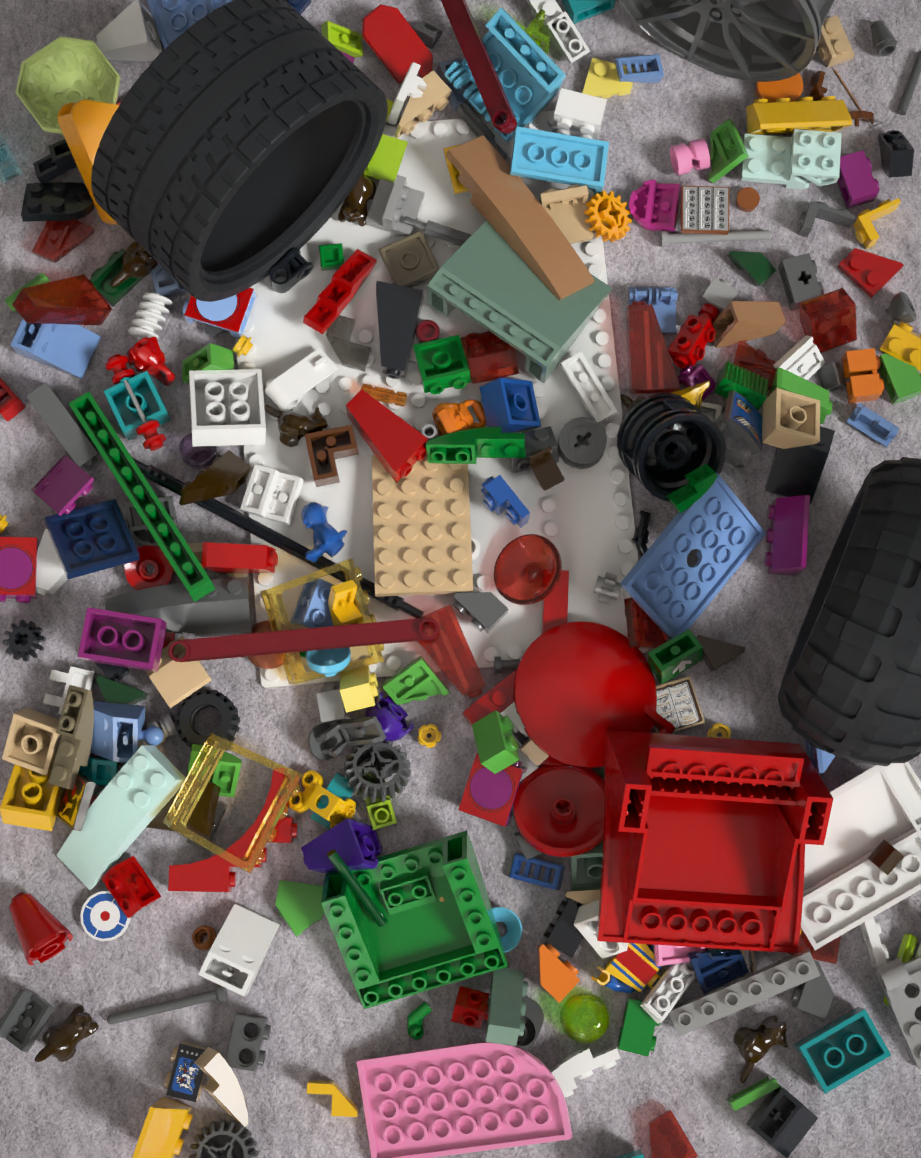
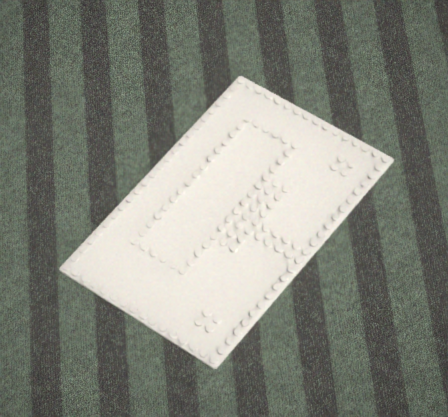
M555 111L541 112L531 124L539 130L552 132ZM480 117L495 135V142L506 153L507 157L505 160L511 166V159L505 150L509 142H506L501 137L500 132L494 129L492 121L487 122L484 117ZM462 118L420 122L410 134H403L397 138L408 142L397 175L406 177L407 187L425 192V197L417 217L418 221L427 223L430 220L472 235L486 219L470 202L472 194L469 191L454 194L443 148L464 144L478 138ZM398 124L395 126L385 125L383 134L396 138L395 133ZM520 177L538 201L540 200V194L546 190L557 189L558 191L571 186ZM370 178L375 182L377 189L380 180ZM587 188L589 193L587 202L594 195V192ZM368 200L367 215L373 200ZM342 203L321 229L300 249V254L307 262L314 264L313 270L307 277L300 280L286 293H278L273 290L270 275L250 287L254 289L256 299L243 335L247 338H252L250 342L253 346L246 356L243 354L240 357L237 356L238 370H262L264 405L280 410L265 393L266 382L273 376H280L320 348L338 367V370L303 394L300 402L289 412L311 415L314 413L315 408L318 407L328 424L327 428L323 430L352 425L359 455L335 459L340 482L316 487L305 437L299 440L297 446H285L279 440L280 432L277 418L265 411V444L244 445L245 463L251 467L246 479V485L248 486L254 465L276 469L280 473L301 477L304 482L290 525L249 514L250 518L312 550L314 548L313 530L310 528L306 529V526L303 524L301 518L302 510L310 502H317L322 506L329 507L326 514L328 523L338 532L346 530L347 533L342 540L345 543L344 547L334 557L331 558L327 553H324L323 556L375 583L372 455L375 454L347 417L346 410L347 403L361 389L420 432L427 424H431L437 429L432 412L440 402L459 403L474 399L480 401L483 406L479 387L498 378L532 381L541 427L513 433H524L551 426L558 445L560 431L567 422L579 417L592 419L560 366L561 362L582 352L618 412L616 415L600 423L607 438L606 448L600 461L591 468L576 469L565 464L559 456V462L556 464L564 476V481L546 491L541 488L531 469L513 473L510 458H477L476 464H468L471 537L475 538L481 547L479 556L472 560L473 592H491L509 609L508 613L489 633L484 629L480 632L471 623L473 619L467 613L462 615L453 606L455 603L453 601L454 594L399 596L404 598L406 603L424 612L422 618H433L438 622L440 629L437 637L425 641L350 647L351 660L340 672L369 665L370 672H375L377 678L392 677L419 656L424 658L435 673L494 667V657L499 656L501 660H520L530 644L541 635L543 574L545 569L569 570L567 623L585 621L608 626L626 636L642 654L648 651V640L644 610L622 586L617 600L611 599L609 604L598 601L599 595L593 593L598 576L605 578V574L608 572L617 575L616 581L621 583L639 561L635 542L631 541L635 532L629 470L623 465L617 450V434L622 422V407L609 295L546 382L542 383L525 371L526 356L456 308L446 317L428 305L427 285L432 278L410 287L423 290L424 294L418 324L423 320H432L437 323L440 331L438 339L459 335L471 377V383H467L462 389L450 387L445 388L440 394L436 395L430 392L425 393L413 347L405 378H389L382 373L376 282L381 281L394 284L384 264L379 249L405 238V236L370 225L362 227L357 221L354 223L347 220L340 222L338 215L343 205ZM417 227L413 229L412 234L422 231L439 268L461 247L426 235L423 229ZM593 230L592 240L574 243L571 246L588 271L608 285L602 236L596 238V232ZM342 243L344 263L359 249L376 259L377 264L345 309L324 334H321L304 324L303 318L317 303L318 296L331 283L332 275L338 269L321 270L319 246ZM279 276L275 280L277 282H283L287 278L285 276ZM416 334L413 345L420 344ZM472 405L468 406L467 408L473 417L474 423H480ZM586 437L582 442L578 441L575 449H578L581 445H586L589 438ZM501 475L529 510V521L522 528L517 523L513 525L505 515L507 513L506 510L497 515L495 511L490 512L483 503L485 498L481 492L483 488L481 484L489 477L493 476L495 479ZM250 533L251 545L270 546L276 549L275 552L278 555L275 573H253L257 623L271 620L283 624L288 630L308 628L290 623L306 579L320 578L333 585L343 582ZM356 590V595L359 596L356 607L363 615L362 623L416 619L401 610L396 611L367 594ZM425 622L421 627V631L424 635L431 636L435 633L436 628L433 623ZM292 652L290 658L280 667L274 669L260 668L261 685L264 688L340 681V672L335 676L325 677L324 674H319L310 669L306 658L298 657V652Z

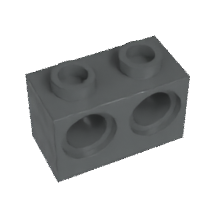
M237 1013L235 1015L226 1060L230 1067L256 1072L259 1066L264 1065L266 1051L262 1050L264 1040L268 1041L271 1031V1025L267 1024L268 1018L244 1013ZM248 1023H255L258 1026L257 1036H249L247 1034L246 1025ZM247 1048L253 1052V1060L251 1062L242 1060V1049Z

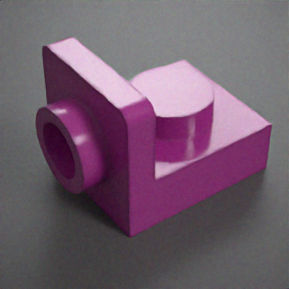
M702 364L687 365L679 371L680 375L675 379L677 383L684 384L687 388L710 381L709 387L702 395V401L715 389L716 382Z

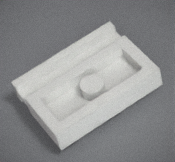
M806 335L773 366L774 368H783L808 380L825 364V361L817 345L813 343V337Z

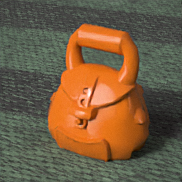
M474 399L459 403L440 402L432 412L433 420L441 436L461 430L483 428L486 426L484 408L480 401ZM472 405L480 423H474L473 417L467 408L468 406Z

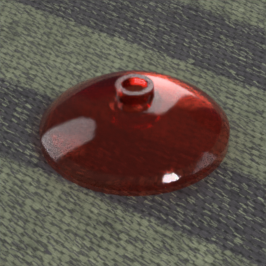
M527 534L515 538L502 549L494 566V582L498 592L506 600L517 605H531L543 600L553 591L559 581L562 570L560 553L549 539L541 535Z

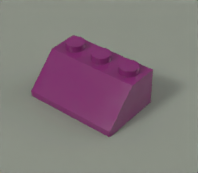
M810 495L776 498L772 505L768 506L767 519H771V525L766 531V543H769V552L765 553L764 566L768 567V574L797 576L806 568Z

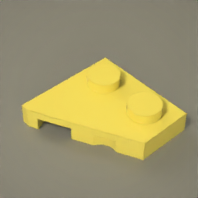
M592 58L582 93L603 99L610 98L613 95H627L631 92L633 82H619L615 63ZM623 66L624 74H628L627 67Z

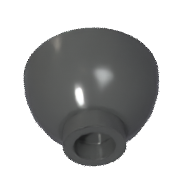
M902 291L893 297L889 308L885 310L891 322L896 320L898 322L911 323L916 321L917 318L916 311L909 297Z

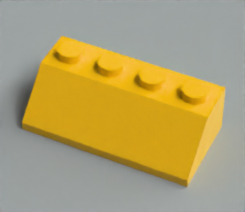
M835 96L822 97L821 101H813V97L799 98V102H791L790 98L776 99L774 103H768V99H756L753 104L746 107L747 134H790L794 132V129L837 132L852 125V119L844 100H836Z

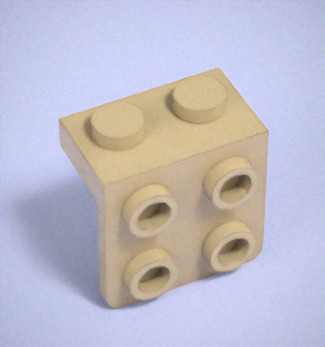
M571 185L567 189L558 191L557 189H549L540 194L539 202L570 244L593 239V231H589L591 224L585 223V220L589 218L588 215L584 214V210L588 208L585 205L589 195L587 185Z

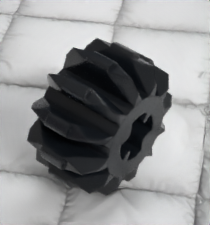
M20 620L19 627L12 623L11 628L13 631L4 632L9 639L2 641L4 645L9 646L6 649V653L9 655L13 654V659L19 660L22 657L25 662L29 661L30 655L33 658H38L36 650H44V647L39 645V643L46 641V637L39 636L43 629L41 627L35 628L36 623L33 621L27 624L25 620ZM23 636L29 638L26 639V641H28L26 645L20 643L23 642L21 640Z

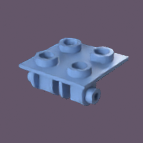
M629 287V333H676V301L678 296L676 288Z

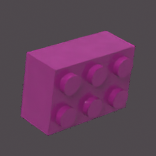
M87 607L78 657L84 661L158 672L167 623L159 618Z

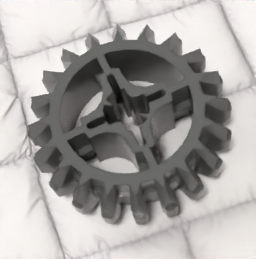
M383 741L374 744L360 745V748L354 746L352 753H348L346 757L347 762L344 763V770L346 771L344 772V778L348 780L347 786L354 788L353 793L355 796L362 793L363 801L368 796L371 797L373 803L376 801V798H381V801L384 803L386 796L394 799L395 792L401 794L403 786L408 785V778L411 775V770L409 769L410 761L407 760L406 751L401 752L400 745L392 747L393 742L390 741L387 744L383 743ZM371 757V760L369 762L363 763V766H359L365 759ZM396 773V775L390 781L384 783L385 778L392 776V774Z
M221 1119L219 1128L216 1122L212 1121L210 1123L211 1131L204 1126L201 1129L203 1136L195 1135L194 1139L199 1144H191L190 1149L197 1153L191 1154L189 1158H204V1148L208 1150L212 1158H220L221 1154L218 1151L220 1150L222 1153L229 1145L227 1158H238L234 1153L237 1141L243 1149L244 1158L256 1157L259 1155V1151L250 1149L257 1144L256 1140L250 1142L247 1140L252 1135L251 1131L243 1135L241 1133L244 1129L243 1125H240L236 1130L234 1129L235 1120H232L229 1127H226L225 1119ZM217 1135L231 1136L226 1144L220 1145L209 1141L210 1138Z

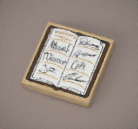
M690 676L656 686V713L674 725L676 728L674 732L705 723ZM654 726L656 733H658L660 730Z

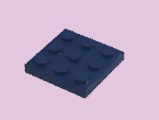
M116 499L74 509L67 515L63 513L61 516L55 514L45 517L46 527L67 579L139 560L138 550Z

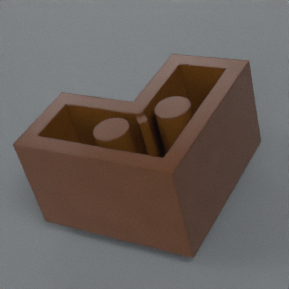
M347 425L305 434L316 487L339 483L335 459L359 455L353 426Z

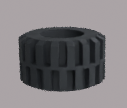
M202 689L201 692L197 693L195 691L191 694L192 696L183 699L184 703L182 706H178L177 710L179 712L178 715H175V721H177L175 728L179 732L180 739L191 748L192 744L220 750L227 748L228 744L235 740L236 737L234 736L240 729L238 727L240 717L238 716L237 707L234 706L228 697L215 690L208 691L207 689ZM204 708H215L221 714L219 729L209 736L199 734L194 726L196 715Z

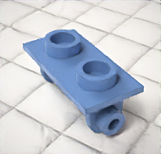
M860 403L857 404L846 423L886 448L897 435L899 427Z

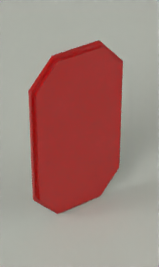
M380 4L363 18L362 37L398 84L403 83L413 62L421 65L418 77L423 78L432 72V53L398 8Z

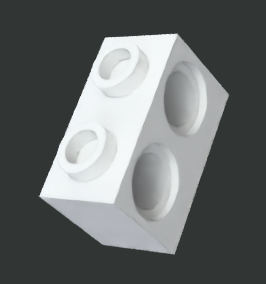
M597 900L579 907L574 926L599 956L604 959L627 951L629 943L597 941L596 931L600 901Z

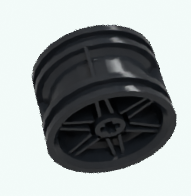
M655 394L643 399L626 414L617 434V450L623 465L653 496L664 501H669L667 495L688 484L685 475L704 464H707L717 474H720L725 462L726 444L720 429L688 399L677 394Z

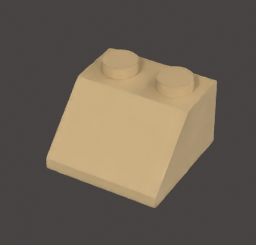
M776 388L763 403L762 443L782 449L818 444L820 442V400Z
M181 636V637H180L179 639H177V640H183V639H185V638H184L183 636ZM170 643L162 649L158 672L145 671L165 702L172 708L212 679L201 661H173L168 653ZM182 644L177 645L174 649L177 658H182L186 654V648Z
M27 707L14 713L2 760L46 776L49 775L53 768L62 736L56 733L59 719Z

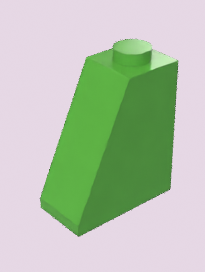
M777 368L768 397L776 388L820 400V424H823L826 415L831 414L833 402L829 401V390L783 368Z

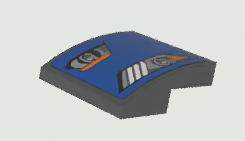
M734 390L729 391L724 416L727 428L733 439L743 436L752 454L761 452L763 444L762 415L741 394Z

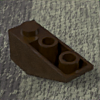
M230 450L222 456H216L210 467L201 469L195 480L192 482L188 481L183 485L180 490L182 495L179 504L182 506L232 494L246 482L251 467Z

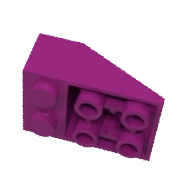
M63 455L31 491L60 516L63 513L67 515L77 505L74 501L80 495L84 497L93 488L91 483L95 479L71 459Z

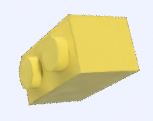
M369 665L340 672V693L346 713L375 706V696H379L377 689L378 681L375 672H370Z

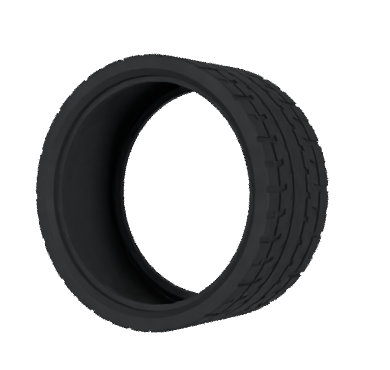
M233 0L210 12L178 36L157 56L128 91L112 116L99 143L91 175L93 196L98 205L194 298L205 302L229 298L252 287L270 275V270L283 260L293 249L298 248L300 250L343 203L364 173L381 140L388 114L386 96L375 83L287 1Z

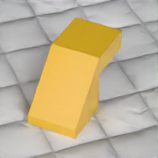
M353 580L331 586L328 606L333 626L362 623L363 615L354 604L357 585Z
M308 1081L307 1094L332 1095L331 1116L357 1117L359 1108L335 1081Z

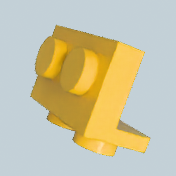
M894 321L892 328L879 349L894 358L916 367L921 372V334L912 330L914 327L908 323Z

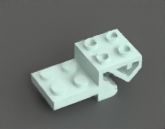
M794 129L791 137L744 134L743 144L749 157L742 161L741 181L786 184V188L802 190L809 187L810 181L820 187L836 183L840 172L842 133Z

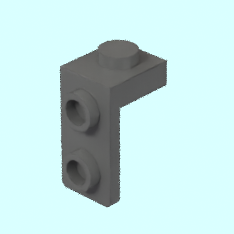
M811 201L806 212H801L797 226L801 228L798 235L807 238L812 230L815 218L850 228L855 215L850 214L845 209L828 207L824 202Z

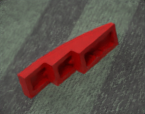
M357 249L332 275L331 283L320 293L317 303L304 316L303 323L324 334L360 289L377 264V260Z

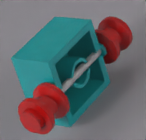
M115 354L108 358L105 367L108 371H113L114 376L111 380L113 384L117 385L103 392L127 439L130 440L138 435H143L145 438L142 444L144 449H150V451L158 450L163 447L166 437L164 434H159L157 428L172 419L148 371L135 376L134 370L128 369L126 366L129 362L128 357Z

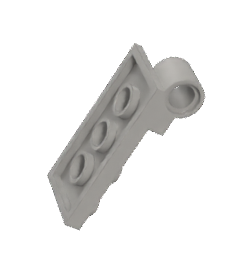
M921 956L905 963L900 958H897L875 968L876 976L913 1061L920 1070L921 1018L915 1017V1010L921 1006ZM910 983L916 984V992L910 996L906 995L905 987Z

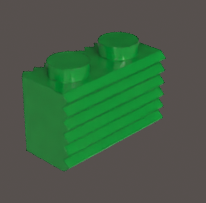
M730 361L725 363L716 378L714 393L727 399L729 391L734 390L759 410L767 398L769 379L760 377V375L747 371V369L743 370V367L739 368L734 363L730 364Z

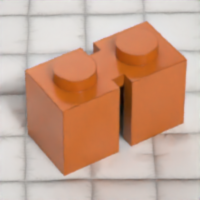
M875 348L846 351L841 361L844 378L850 379V381L846 382L848 403L877 400L884 391V382L882 378H879V373H877V370L880 369V358L875 354Z

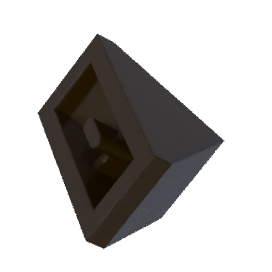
M701 635L696 636V639L703 647V659L711 672L745 652L746 647Z

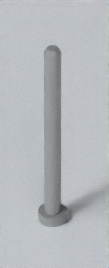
M667 230L660 231V247H667L668 243L769 240L772 238V232L769 230L729 232L728 235L668 234Z

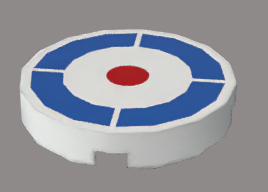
M101 891L90 896L83 904L80 913L81 925L85 932L93 939L99 941L115 940L122 936L131 921V918H127L110 891Z

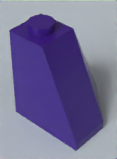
M348 818L301 847L304 855L303 861L308 870L320 873L338 872L327 857V853L332 849L337 851L350 871L376 868L379 862L377 856L382 852V846L376 830H373L371 825Z

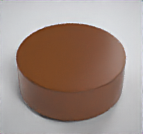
M742 188L736 196V206L743 212H751L757 208L760 196L754 188Z

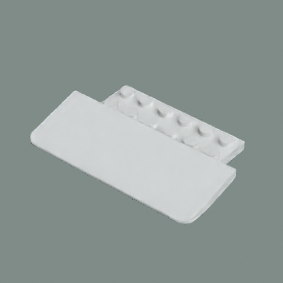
M909 762L891 763L889 766L875 765L830 792L834 799L824 845L805 844L801 928L814 950L921 890V782ZM883 839L904 856L889 875H886L867 859Z

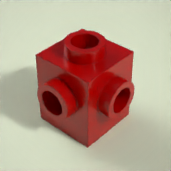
M459 986L451 1021L480 1029L483 1019H488L489 1004H487L489 993Z

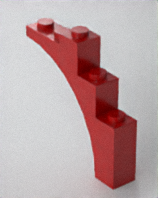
M273 767L271 787L265 805L256 821L239 840L226 850L208 859L191 864L169 866L168 891L232 892V887H236V872H232L233 867L262 868V862H267V847H263V843H293V838L298 836V823H294V818L284 817V813L289 811V798H285V788H289L290 773H286V768Z

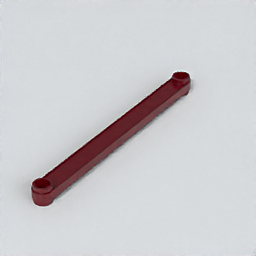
M441 0L494 127L501 133H512L517 127V120L466 1Z
M417 618L183 639L171 643L168 653L175 662H192L425 641L437 637L440 627L433 618ZM425 622H431L435 625L436 631L433 635L426 636L422 633L421 627ZM179 644L184 645L186 648V654L182 658H177L174 653L175 647Z

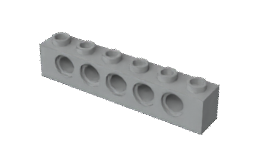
M809 948L728 982L706 994H700L679 1003L672 1008L669 1015L678 1035L681 1036L821 975Z

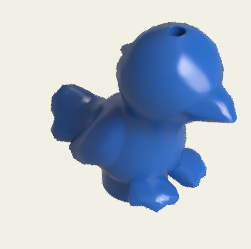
M317 502L306 504L301 513L302 522L306 529L310 528L313 530L314 548L305 553L306 559L313 563L323 556L324 553H327L331 558L334 557L344 547L345 543L342 540L347 533L346 530L338 532L328 523L326 514L329 507L322 506Z

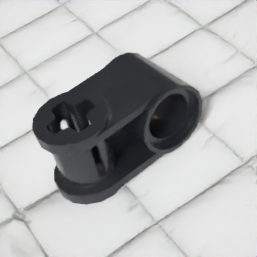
M298 248L290 251L283 260L270 270L271 286L274 291L286 293L313 270L314 264L307 262L300 254L301 251ZM279 276H285L287 278L283 282H277L275 280Z

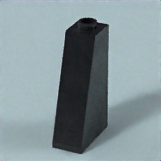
M377 281L376 296L382 373L392 379L405 378L424 299L423 290Z

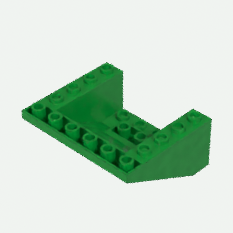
M467 830L378 857V866L374 869L351 871L386 918L387 923L382 927L377 925L339 872L325 874L321 905L364 1009L508 967L478 860ZM440 897H443V898L445 899V901H444V902H441V901L439 900Z

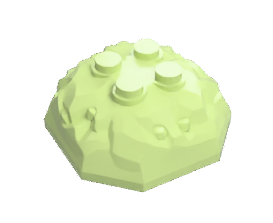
M60 36L22 62L16 94L43 131L59 133L64 136L57 120L60 108L65 104L77 103L81 100L116 104L121 78L94 41Z

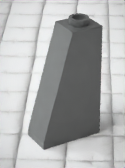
M45 382L26 395L30 403L79 467L84 465L85 468H88L97 461L95 456L99 454L48 383Z

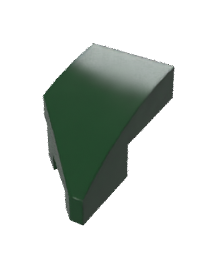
M730 251L727 253V256L738 269H743L756 286H761L776 271L768 259L760 252Z

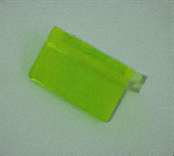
M541 9L526 28V33L548 55L550 34L543 30L545 11Z

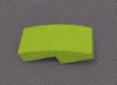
M369 796L365 799L373 830L397 823L389 796H386L384 803L381 801V798H376L374 803Z

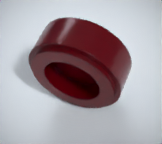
M423 320L417 325L416 337L420 343L439 338V327L434 321Z

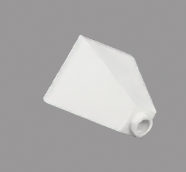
M140 0L133 1L96 35L97 42L95 44L107 60L154 61L163 51L161 38L152 14Z

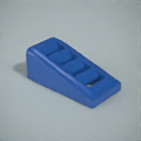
M515 853L509 878L560 890L565 866L531 858L526 861L522 876L519 875L522 860L526 861L524 855ZM532 863H535L536 866L533 878H530L529 874ZM546 866L543 881L539 880L541 868ZM553 868L556 869L553 883H550L549 879Z

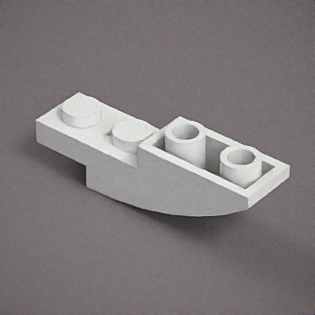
M526 0L531 8L530 13L557 51L570 64L590 52L566 12H562L556 0Z
M586 1046L560 1061L550 1072L557 1080L564 1098L574 1094L573 1089L577 1088L574 1081L575 1077L578 1076L579 1080L591 1076L593 1074L592 1070L598 1067H602L603 1070L613 1067L617 1064L615 1060L620 1059V1055L615 1046L594 1055L591 1054L590 1049Z

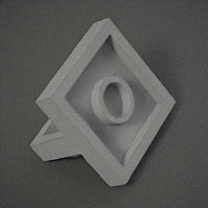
M397 175L395 183L380 179L366 218V225L405 237L411 235L414 226L403 223V219L407 216L417 220L425 192L407 187L406 177Z

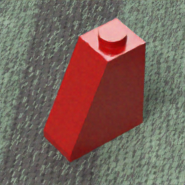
M203 542L202 567L219 574L275 573L278 555L275 552L276 549L267 545Z

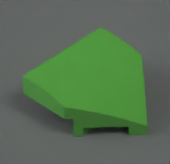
M280 880L275 906L280 917L282 916L295 937H298L309 926L317 921H321L322 915L325 914L321 905L323 886Z

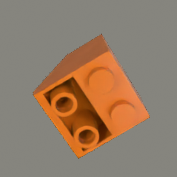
M540 942L537 945L538 982L560 1003L580 981L576 976L579 971L567 960L562 963L557 958L560 953L550 943L544 946Z

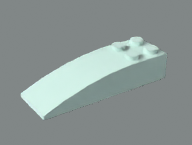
M141 745L88 809L83 829L71 832L59 850L57 857L89 890H92L101 877L113 866L188 779L154 745Z

